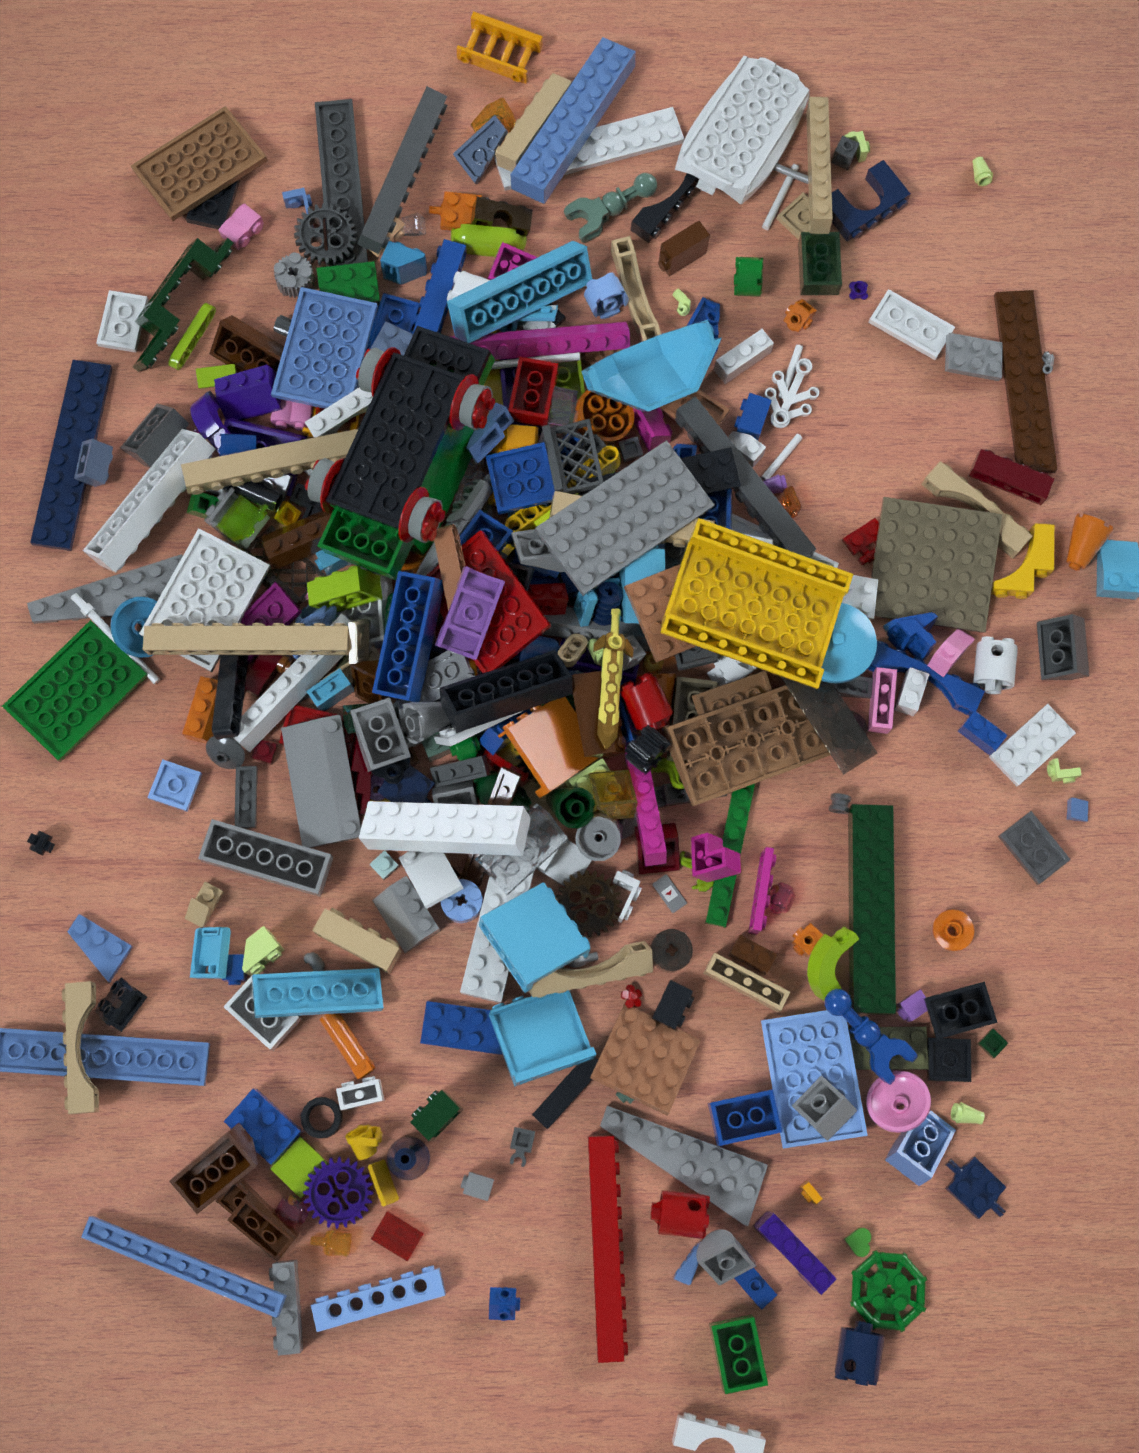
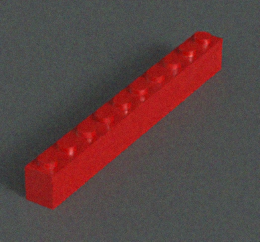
M614 1136L588 1137L598 1363L624 1362V1356H628V1342L623 1340V1333H627V1319L622 1318V1310H626V1297L621 1296V1287H625L624 1273L620 1274V1265L624 1264V1253L619 1251V1242H623L622 1228L618 1229V1220H622L621 1206H617V1197H621L620 1184H616V1175H620L619 1162H615V1153H619L618 1140H614Z

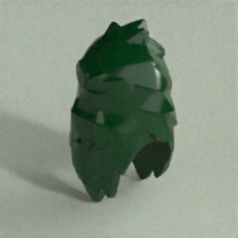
M490 771L491 775L473 780L475 783V794L481 804H488L500 771ZM518 785L511 806H524L529 814L531 813L529 805L532 802L527 796L525 789Z

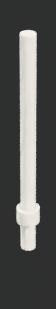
M577 352L529 358L558 363L580 360V354ZM519 359L495 361L491 369L517 367Z
M77 593L73 594L71 599L79 606L82 614L85 617H89L114 642L111 628L94 611L95 608L90 603H86ZM128 655L148 674L147 677L154 685L160 681V678L140 657Z

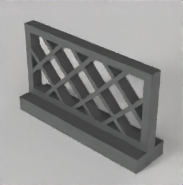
M590 419L555 428H550V425L542 426L555 491L576 494L592 490L604 482ZM579 428H588L583 436L576 433ZM565 432L568 435L563 441L557 438L556 434ZM573 436L580 439L575 446L568 443ZM584 442L591 445L587 452L580 449ZM564 447L572 450L568 456L560 454ZM576 452L583 455L579 462L572 459ZM587 458L595 461L590 468L583 465ZM568 463L575 465L571 472L564 470ZM580 468L587 471L582 478L575 475ZM591 474L599 479V481L591 483L586 480ZM571 479L579 482L575 487L567 488V484Z

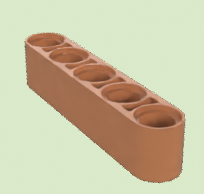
M454 524L438 528L434 539L448 611L456 592L461 572L465 566L459 532Z

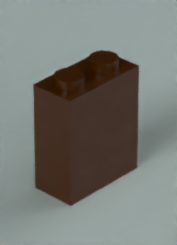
M700 221L695 222L661 243L658 265L669 276L707 253L710 234Z

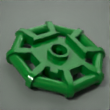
M875 1250L857 1269L852 1270V1298L850 1305L858 1311L867 1323L873 1324L872 1330L887 1329L904 1332L905 1328L922 1312L926 1311L925 1287L927 1277L923 1276L911 1262L908 1254L904 1252L902 1254L884 1253ZM882 1261L897 1262L895 1269L883 1268ZM874 1264L876 1265L877 1270L872 1276L867 1277L863 1275ZM903 1266L914 1278L909 1281L900 1272ZM862 1280L866 1282V1296L860 1297ZM887 1285L894 1289V1293L890 1297L883 1293V1289L887 1288ZM917 1285L916 1302L910 1300L911 1286ZM867 1301L871 1303L876 1310L873 1316L863 1303ZM908 1304L914 1307L901 1318L899 1312L904 1310ZM881 1313L893 1314L895 1321L880 1320Z

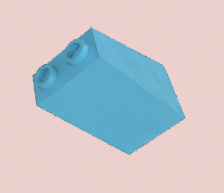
M659 545L619 571V579L621 581L619 586L623 591L619 608L621 610L620 621L624 623L639 624L624 587L665 570V549L659 548Z

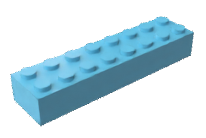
M571 241L447 301L455 337L461 341L471 343L540 309L541 306H546L586 286L587 282L592 280L587 246Z

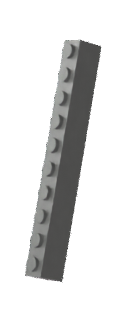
M426 86L360 235L358 245L379 254L381 248H386L390 239L387 237L388 232L392 233L396 222L393 220L395 217L399 218L403 209L400 204L401 202L405 203L408 198L409 192L406 190L408 187L412 189L416 179L413 177L414 172L419 173L422 163L419 162L420 158L425 159L429 149L426 145L427 143L431 145L435 136L432 131L433 129H438L442 120L438 117L439 115H444L448 106L444 104L447 98L446 95Z
M695 396L676 410L675 420L681 428L684 427L688 432L689 439L693 443L696 442L701 454L732 448L741 484L739 488L733 489L735 497L740 503H744L748 514L759 522L760 529L763 533H767L773 540V545L808 558L811 557L816 547Z

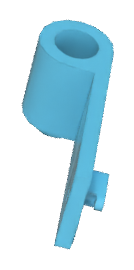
M558 305L541 306L540 309L499 328L501 332L516 331L519 321H555Z

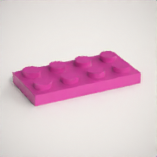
M765 847L760 853L748 934L757 935L766 927L767 916H764V910L769 907L770 895H767L769 887H772L773 875H770L772 867H775L776 855L773 854L774 848Z

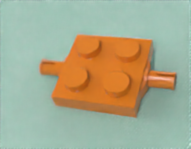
M444 191L441 207L430 205L429 214L440 215L441 230L451 231L452 228H461V224H471L473 204L476 198L482 197V195Z

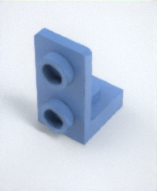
M305 188L282 192L286 209L305 205L306 213L308 214V207L313 205L310 194L306 195Z

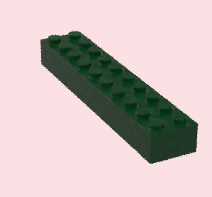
M852 804L849 807L848 814L849 930L856 933L859 940L849 948V995L852 1001L851 1008L857 1014L893 1015L896 1014L893 805Z

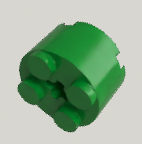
M736 257L734 295L761 297L764 258Z

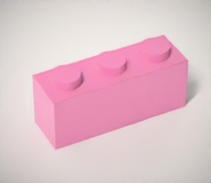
M877 667L872 673L873 684L867 732L888 734L892 729L897 670Z

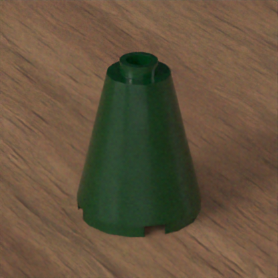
M558 788L552 790L546 796V803L561 824L568 828H582L594 816L595 800L593 795L583 788Z

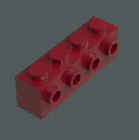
M980 449L976 455L968 475L971 478L1038 505H1042L1046 501L1055 479L1045 472L1035 471L1028 465H1020L1008 457H1000L991 450Z

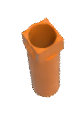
M340 1013L325 1014L319 1019L358 1080L376 1069L375 1064L368 1057Z

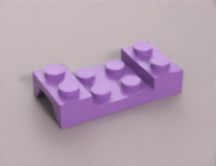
M464 566L448 614L435 645L476 660L505 581Z

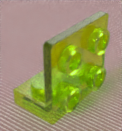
M240 495L216 525V528L234 542L240 539L244 540L246 537L249 538L256 529L253 526L258 521L261 522L266 516L267 512L265 510L268 505L263 504L256 508Z

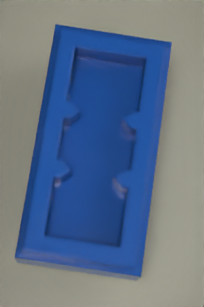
M754 1268L734 1278L761 1310L777 1296Z

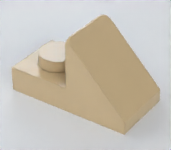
M204 882L196 898H191L185 919L201 928L205 927L224 891Z

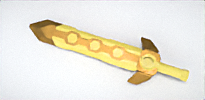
M616 608L611 609V632L602 635L593 646V652L604 649L597 735L605 749H608L618 736L623 653L632 658L634 651L628 639L619 634L621 610Z

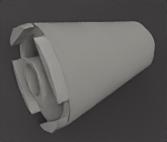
M409 702L403 704L402 706L404 707L399 710L401 730L406 731L408 736L405 738L412 744L421 743L451 724L441 706V702Z

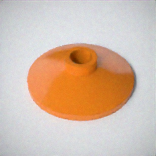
M954 909L946 910L936 917L933 923V936L942 948L949 951H959L966 948L972 942L974 925L969 916L964 912ZM950 927L954 928V935H951L948 932V929Z

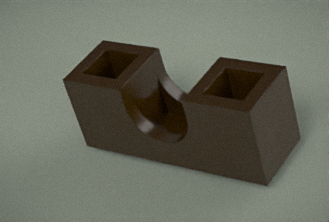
M477 197L472 208L471 224L491 226L494 219H501L506 222L508 228L515 229L516 234L527 237L531 228L533 210L521 205H511L504 201H493L487 197Z

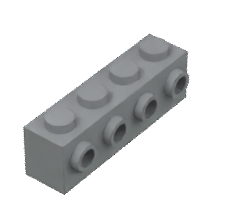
M298 1260L275 1262L272 1264V1268H269L270 1282L273 1281L275 1291L287 1296L279 1317L275 1318L272 1316V1326L276 1327L277 1336L273 1337L274 1350H278V1356L298 1354L303 1351Z

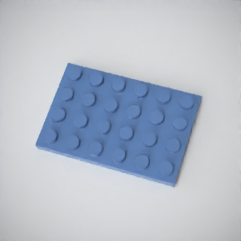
M301 287L271 396L326 409L356 390L358 382L356 372L361 367L378 307L377 303Z

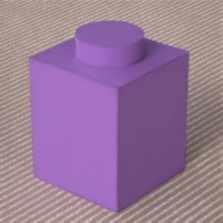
M921 989L896 1004L899 1008L897 1012L903 1020L911 1022L927 1011L924 1001L926 997Z

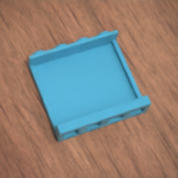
M544 882L480 917V929L524 993L531 990L535 982L582 955L584 958H587L591 949L588 939L582 937L575 921L570 920L565 907L558 903L553 890L547 887Z
M569 990L564 993L548 994L541 998L532 996L524 998V996L513 999V1003L507 1005L499 1003L490 1010L489 1018L514 1087L592 1060L597 1055L594 1047H591Z

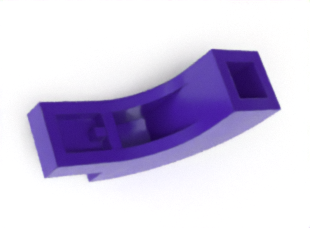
M208 391L191 405L190 412L194 424L202 437L208 439L218 452L221 434H230V432L218 416L217 411L221 408L216 397L211 391Z

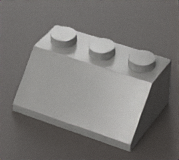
M407 876L390 885L372 900L404 953H407L440 932L439 927L425 908Z

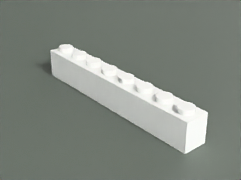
M341 614L330 626H334V623H344L348 626V622L351 621ZM301 655L242 715L240 733L237 737L233 738L251 752L307 694L306 691L316 685L344 655Z

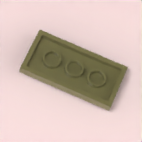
M879 1027L881 1034H885L888 1038L906 1041L918 1055L914 1062L907 1061L900 1055L893 1056L889 1062L890 1070L928 1069L926 1027ZM849 1031L855 1069L871 1070L869 1052L856 1041L854 1033Z

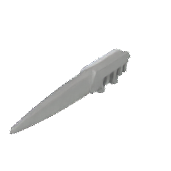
M489 474L486 475L484 480L474 479V485L464 487V494L462 496L465 498V501L459 500L453 503V513L446 519L447 523L445 526L454 524L457 527L459 536L477 512L482 509L493 492L490 486L491 479ZM435 543L429 549L416 574L426 576L439 564Z

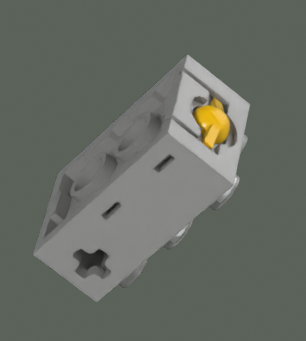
M449 650L429 660L420 702H441L440 687L480 675V669L473 659Z

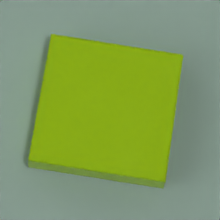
M300 1136L270 1169L302 1199L305 1195L303 1191L309 1189L304 1184L305 1181H312L308 1174H316L314 1166L321 1169L322 1160L326 1164L329 1163Z

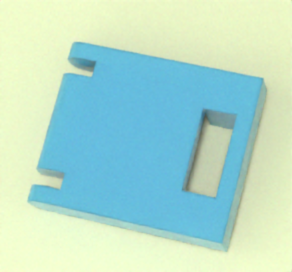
M203 927L195 930L190 978L226 979L231 935L230 928Z

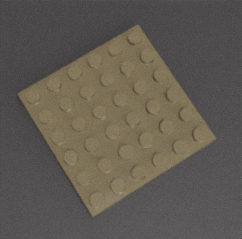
M883 497L871 575L872 579H878L874 617L896 619L933 612L938 616L934 623L935 626L986 632L1002 514Z

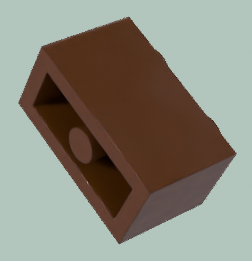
M739 935L728 956L766 975L777 954Z

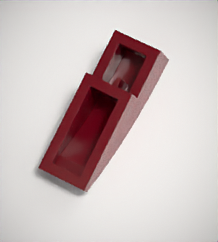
M260 655L246 674L245 691L260 698L269 682L272 683L278 673L276 666L284 655Z

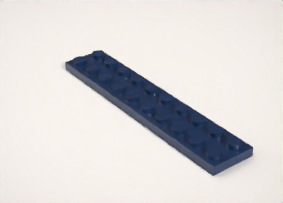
M72 360L30 541L34 546L72 551L86 489V483L78 481L74 477L82 442L89 439L97 440L113 369L111 365Z

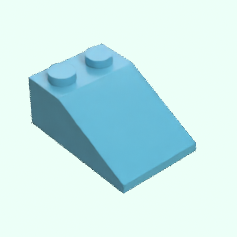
M1107 540L1097 552L1096 597L1133 600L1139 597L1138 542Z

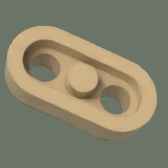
M580 634L570 635L558 650V655L566 667L574 666L586 651L588 641L585 636Z

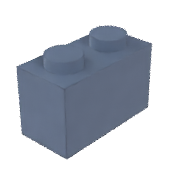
M95 439L83 441L74 479L94 487L104 485L109 477L108 468L113 458V447Z

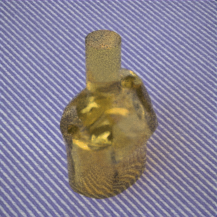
M328 1230L324 1238L312 1236L310 1245L323 1246V1253L327 1256L349 1257L352 1234Z

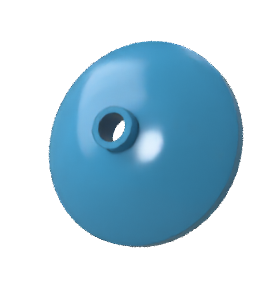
M134 597L121 603L115 610L111 619V634L116 645L126 654L140 658L153 656L143 651V636L139 634L140 631H136L135 625L139 624L141 629L143 628L157 603L156 600L148 597Z

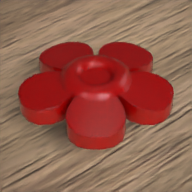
M627 985L626 990L621 992V998L626 1000L625 1006L627 1008H632L633 1006L638 1008L641 1006L642 1002L639 999L642 997L641 991L639 989L635 990L633 985Z

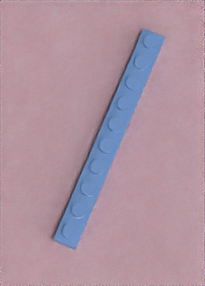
M89 1216L81 1237L275 1318L279 1317L287 1296L94 1216Z

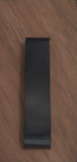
M221 655L212 723V732L217 740L237 737L240 733L248 655Z

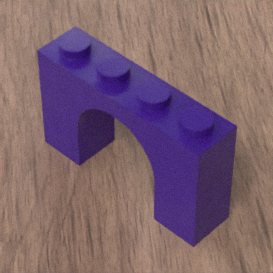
M766 1211L753 1225L757 1232L799 1272L798 1275L814 1291L822 1295L835 1282L837 1278L774 1213Z

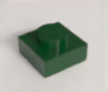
M991 1028L977 1044L991 1058H995L1006 1047L1008 1042L996 1030Z

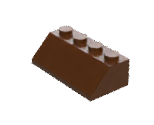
M231 315L220 320L209 354L226 365L235 364L236 371L238 372L264 365H269L277 372L284 346Z
M322 510L262 536L263 546L274 569L277 570L321 551L317 545L332 513L329 514Z
M602 671L571 675L584 757L607 758L626 753V740L622 733V719L620 716L618 736L608 749L604 748L597 735Z
M237 1123L169 1181L196 1214L200 1213L258 1165L253 1138L240 1123Z

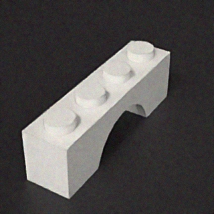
M359 387L305 421V424L314 438L335 434L345 422L367 411L373 398L372 393L363 391Z
M684 1412L683 1416L677 1415L672 1438L674 1446L695 1451L703 1441L716 1437L728 1441L733 1446L735 1453L764 1452L766 1440L761 1436V1432L748 1429V1432L739 1430L740 1427L727 1423L726 1427L718 1425L717 1420L705 1418V1421L698 1420L696 1415Z

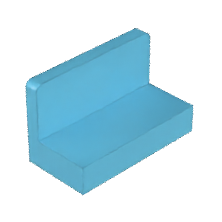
M339 668L306 692L317 708L325 712L353 693L354 688Z

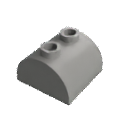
M721 1229L709 1233L698 1246L697 1262L719 1286L756 1267L754 1258L732 1233L727 1230Z

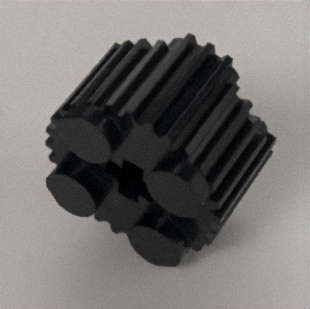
M649 725L645 726L640 731L642 734L635 741L632 740L625 749L627 753L625 756L626 760L645 775L652 767L656 768L662 762L663 758H661V755L666 753L672 746L669 740Z

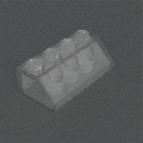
M537 803L527 812L531 820L523 856L480 854L475 859L506 895H509L569 840L550 813Z

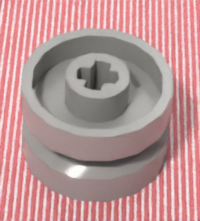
M605 811L593 812L592 820L586 826L577 829L575 836L576 845L580 853L586 858L594 861H605L613 857L618 851L623 837V830L619 820L613 814Z

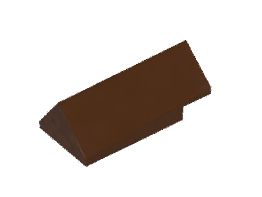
M242 1178L216 1199L218 1204L232 1214L227 1221L276 1261L281 1258L299 1235Z

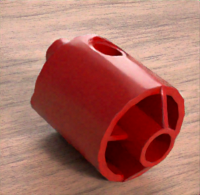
M648 672L639 676V681L635 683L629 681L620 685V695L624 699L627 711L637 730H642L647 725L657 730L666 725L673 713L671 705L659 685L657 676Z
M662 1190L660 1201L657 1203L652 1202L650 1220H654L657 1223V1233L704 1239L706 1237V1228L709 1226L707 1209H709L710 1196Z

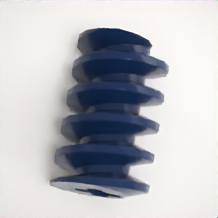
M607 581L598 587V602L595 604L593 617H591L593 622L601 626L611 625V609H619L623 597L622 588L614 582Z

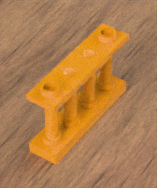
M473 11L471 15V29L474 30L466 47L457 46V59L463 63H469L511 78L515 82L526 84V64L533 51L541 52L543 36ZM480 33L491 36L483 54L473 51ZM498 39L508 42L500 60L490 57ZM515 45L525 48L518 66L507 63Z

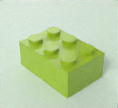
M351 566L346 571H335L330 576L316 577L314 581L307 582L309 606L317 609L325 605L326 608L336 606V613L383 599L380 576L372 573V571L361 569L360 566Z

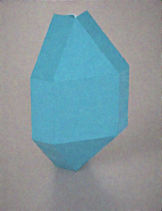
M707 319L657 335L608 355L581 372L588 391L637 410L649 412L699 390L721 338H714V329Z

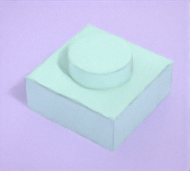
M385 850L370 863V866L383 880L399 867Z

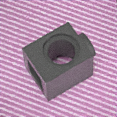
M842 136L835 149L831 163L849 170L860 143Z

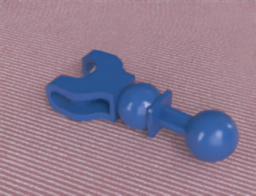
M834 989L826 995L824 1000L826 1010L834 1016H843L852 1026L849 1031L854 1033L856 1041L869 1052L870 1068L883 1082L891 1085L895 1081V1076L889 1068V1062L893 1056L900 1055L905 1060L911 1062L918 1058L916 1052L906 1041L888 1038L885 1034H881L880 1028L875 1022L869 1020L866 1016L860 1017L851 1008V997L846 991Z

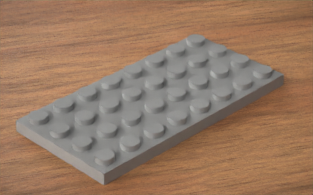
M666 440L537 526L535 531L582 596H584L705 514L715 505Z

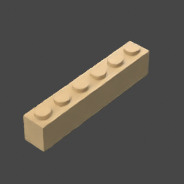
M552 73L549 79L544 81L542 89L539 93L535 94L532 103L525 108L522 117L517 119L512 131L507 133L505 141L501 146L497 147L495 152L497 166L511 172L514 170L571 85V80Z

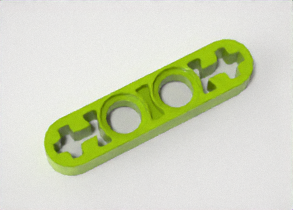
M208 303L202 305L171 354L168 362L170 367L180 370L184 366L216 313L214 306Z

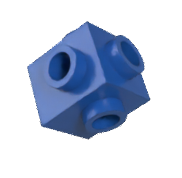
M490 1287L489 1320H515V1311H520V1297H516V1288Z

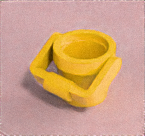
M358 1125L357 1128L349 1131L345 1138L357 1159L364 1160L377 1153V1146L382 1141L383 1133L381 1128L377 1126Z

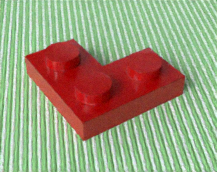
M485 748L480 752L481 755L486 754L490 766L494 767L496 764L500 768H509L522 775V782L528 777L526 773L497 754L492 755Z

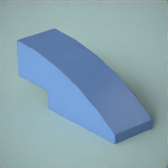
M495 403L494 408L489 412L485 427L474 430L471 435L467 450L476 463H479L505 437L503 431L514 422L506 406Z

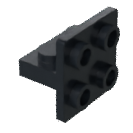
M121 977L112 984L108 995L100 1000L95 1012L107 1025H112L122 1032L147 999V996Z

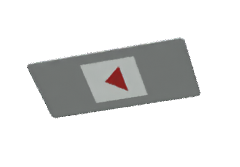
M667 874L652 884L672 913L687 904Z

